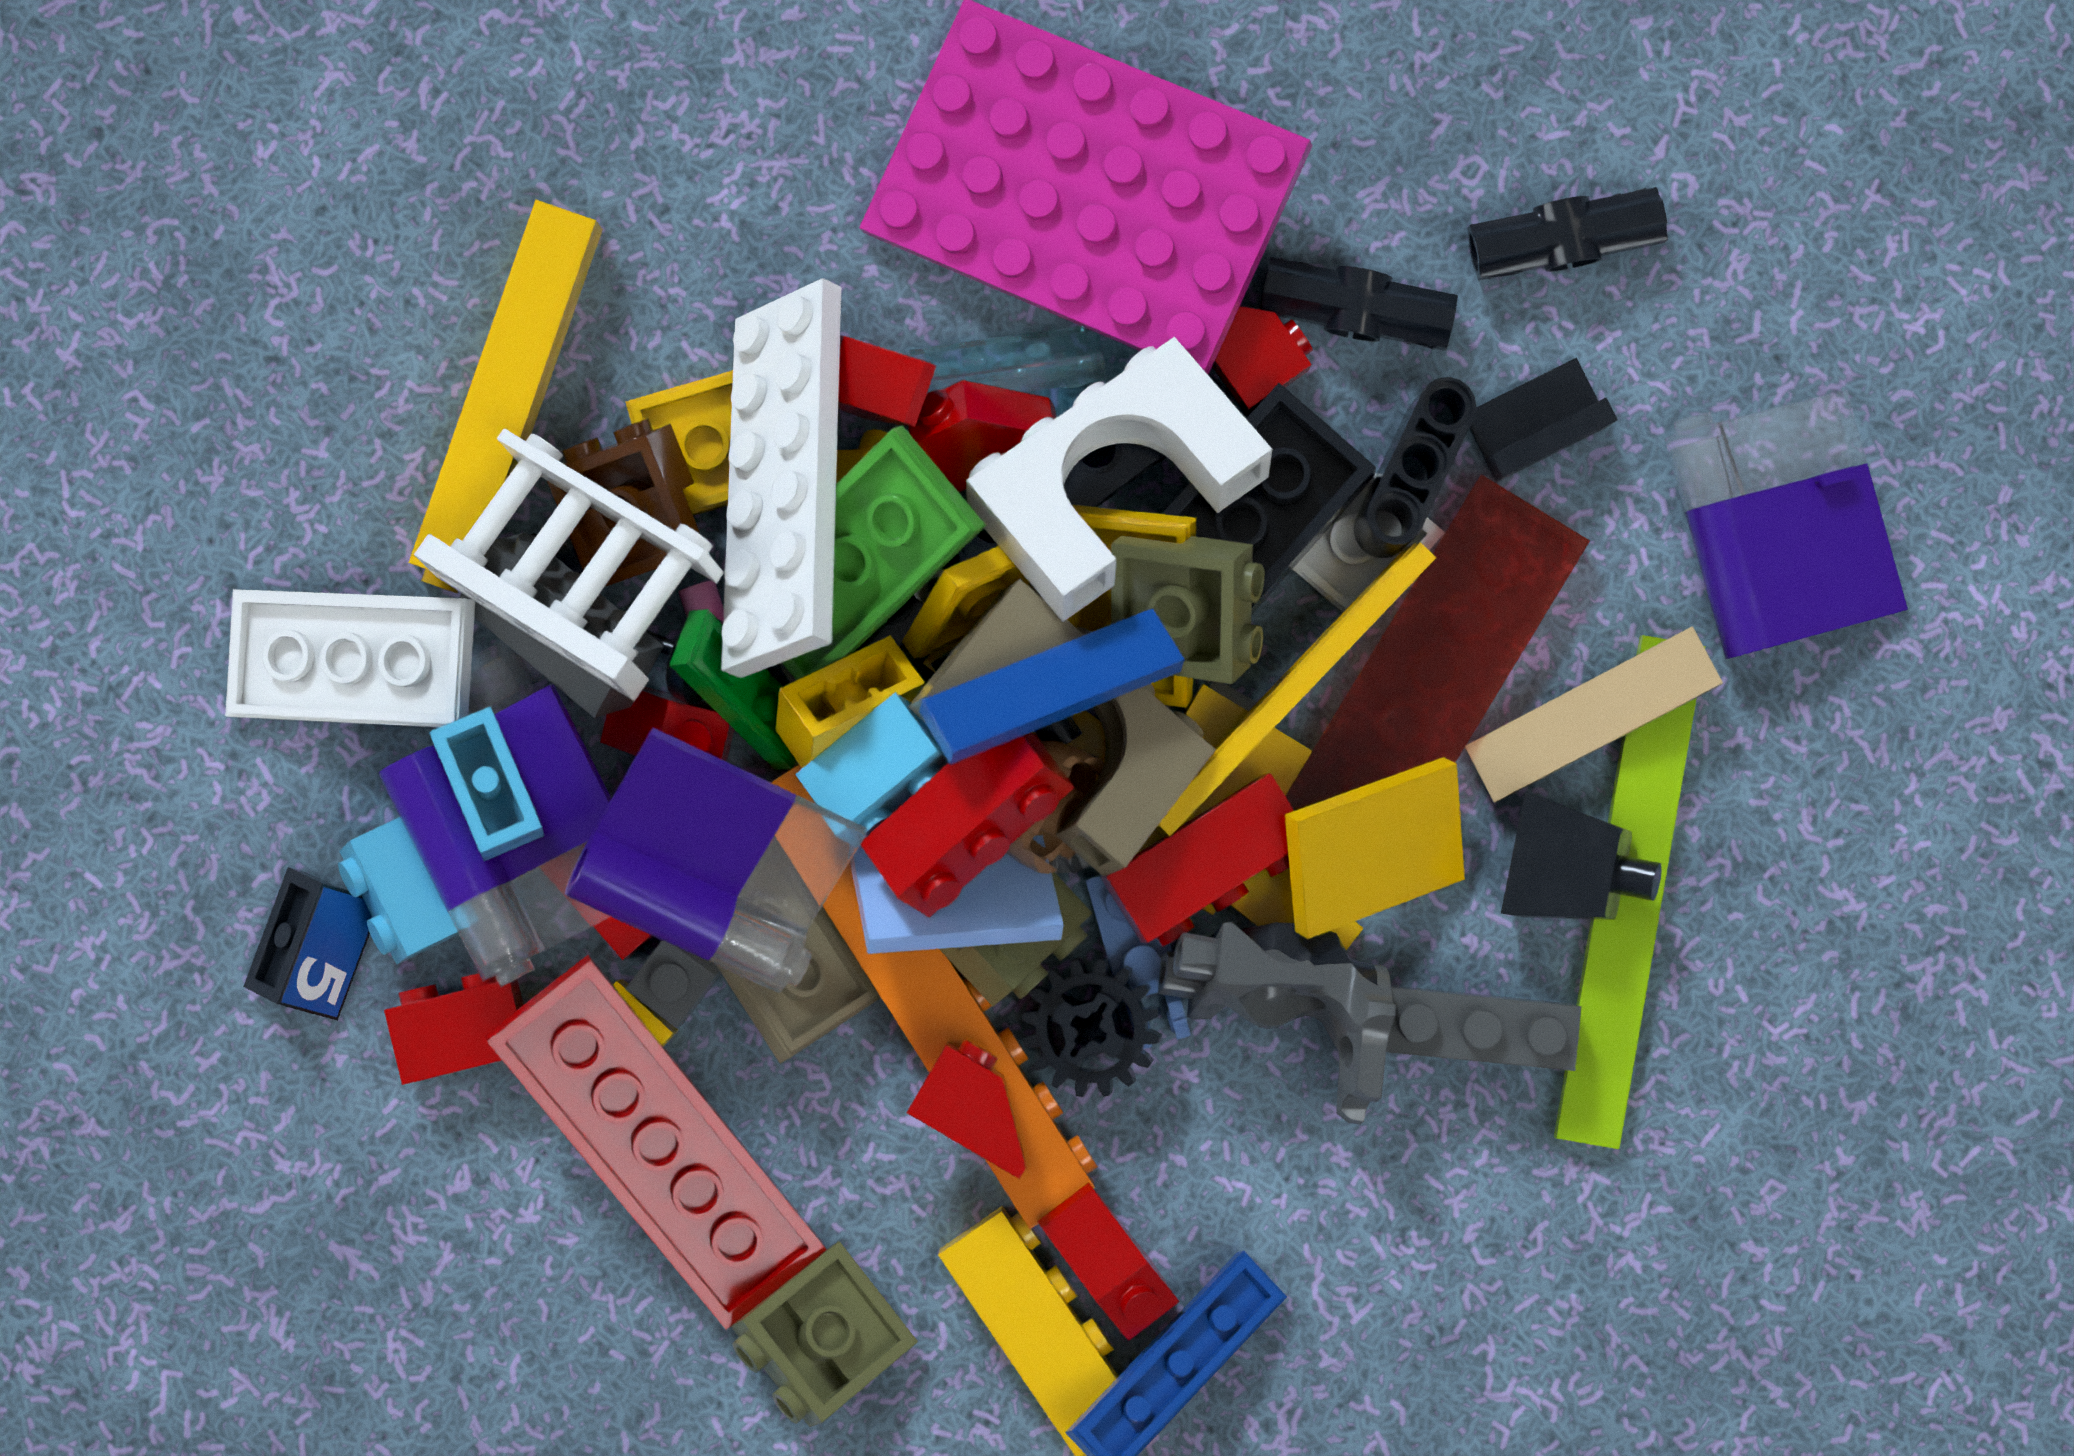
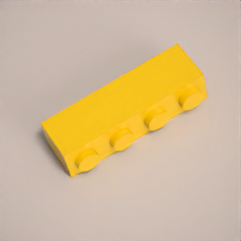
M1001 1206L941 1247L938 1256L1075 1456H1087L1065 1432L1118 1377V1374L1106 1358V1355L1113 1351L1114 1348L1093 1317L1083 1324L1069 1302L1078 1297L1061 1269L1055 1265L1046 1270L1034 1253L1033 1249L1041 1244L1034 1229L1028 1228L1019 1212L1010 1217L1004 1207Z

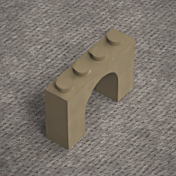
M1019 579L997 595L910 703L908 708L924 721L919 712L922 699L1089 634L1091 631L1083 627H1075L1067 619L1062 622L1031 584L1026 585ZM1152 684L1093 707L1099 717L1105 735L1106 751L1104 766L1095 784L1055 834L1102 876H1107L1121 870L1129 864L1216 750L1202 738L1204 736L1203 730L1193 719L1181 712H1172L1154 696L1155 689Z

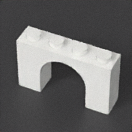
M1175 337L1157 349L1154 346H1150L1138 352L1128 362L1123 373L1107 384L1100 381L1090 385L1076 398L1072 408L1054 420L1051 417H1046L1035 423L1024 434L1021 443L1002 456L1000 453H994L984 458L974 467L969 479L966 480L967 503L985 523L984 529L1062 622L1115 586L1116 558L1075 511L1063 487L1069 472L1084 456L1096 449L1112 444L1131 443L1150 447L1172 460L1217 513L1269 477L1272 448Z

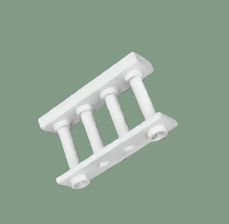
M504 428L497 437V440L513 456L518 464L463 541L456 538L452 545L448 546L431 534H428L414 555L443 582L635 701L649 679L632 662L638 654L633 648L689 568L717 584L724 572L708 554L713 545L702 535L684 524H680L677 530L673 531L559 462L563 455L541 437L531 433L525 441ZM541 476L567 492V494L512 571L505 569L500 577L484 568L488 562L484 555ZM592 507L617 524L562 602L554 600L548 608L533 599L538 592L533 586L588 508ZM641 537L666 552L667 555L613 632L605 631L600 639L583 630L587 624L583 616L638 538Z

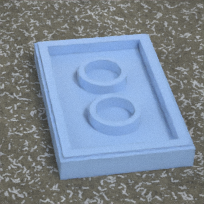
M1043 835L1034 836L1033 840L1045 847ZM850 841L849 859L868 954L1061 940L1064 924L1051 872L1049 874L1039 873L1019 863L1006 853L999 861L988 865L964 886L959 896L950 905L939 909L928 918L898 899L864 849Z

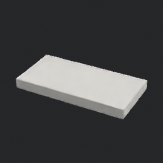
M233 589L225 716L438 728L469 715L475 601L462 598Z

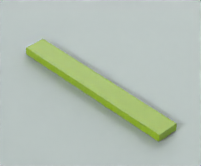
M1645 635L1639 636L1636 656L1667 639ZM1697 698L1622 737L1608 823L1632 831V841L1628 857L1661 863V879L1654 901L1621 895L1615 920L1591 919L1576 1005L1581 1006L1575 1071L1565 1070L1554 1131L1556 1139L1620 1149Z

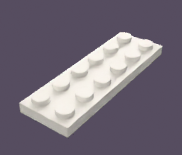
M824 278L735 319L721 671L740 678L832 642L841 287Z

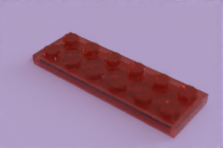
M1482 474L1478 476L1445 530V533L1434 548L1432 554L1436 559L1414 581L1285 795L1295 811L1442 757L1456 763L1590 540Z

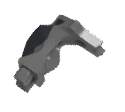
M1225 922L1210 937L1183 933L1177 940L1175 952L1167 951L1162 956L1158 994L1188 998L1187 1017L1192 1020L1211 1019L1225 1006L1231 1008L1254 1025L1265 1029L1279 1028L1303 1016H1310L1319 1020L1339 1052L1336 1114L1346 1122L1362 1124L1370 1101L1378 1102L1382 1098L1387 1041L1396 1011V1005L1392 1001L1390 975L1385 966L1360 962L1351 957L1337 933L1328 931L1307 939L1295 932L1294 923L1274 922L1240 930L1232 922Z

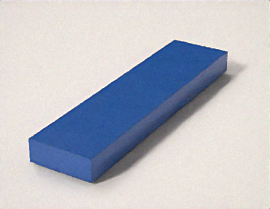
M1152 608L922 699L919 712L951 765L1181 672L1185 659Z
M1245 1251L1237 1252L1065 1433L1087 1456H1138L1287 1296Z

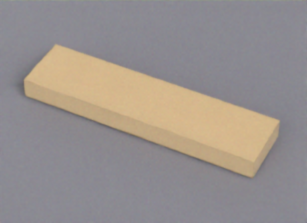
M1692 626L1464 747L1493 802L1497 803L1719 687L1723 682Z

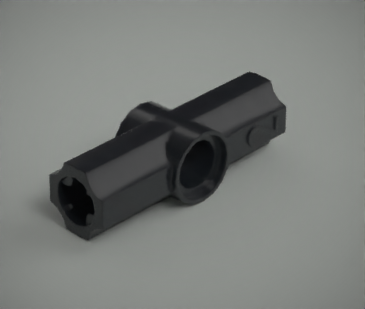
M1657 187L1643 188L1625 194L1619 193L1595 200H1589V196L1564 198L1533 208V212L1471 224L1467 228L1472 264L1478 281L1490 280L1494 277L1511 276L1544 267L1546 272L1568 269V263H1572V267L1576 268L1602 260L1601 256L1663 244L1668 240L1666 212Z
M1270 257L1259 310L1275 312L1278 317L1321 325L1324 326L1326 332L1348 338V333L1353 332L1352 339L1377 342L1380 341V338H1385L1409 345L1414 344L1433 350L1446 351L1453 328L1458 295L1392 282L1391 276L1365 268L1338 266L1336 270L1304 262Z

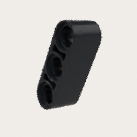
M1452 377L1437 378L1430 382L1408 407L1355 519L1353 527L1355 540L1360 548L1370 556L1377 558L1392 557L1401 552L1421 531L1475 416L1477 408L1475 396L1469 386L1461 380ZM1429 401H1439L1448 406L1453 414V424L1444 425L1434 420L1429 413ZM1410 455L1420 459L1427 468V480L1419 481L1407 475L1403 469L1402 457ZM1384 510L1395 515L1401 524V535L1393 537L1382 532L1376 524V511Z

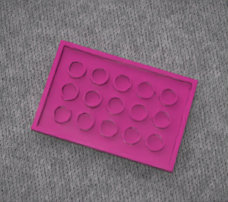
M963 0L859 228L863 233L1138 351L1150 346H1154L1157 349L1175 337L1208 375L1311 151L1312 143L1305 137L972 0Z

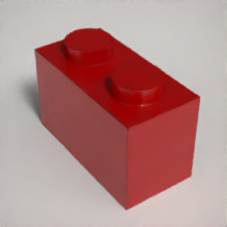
M494 969L461 977L463 987L461 991L439 996L437 986L433 984L398 993L401 1005L385 1009L384 1013L402 1085L502 1061L487 1043L485 1035L524 1005L517 977L501 981L499 970Z

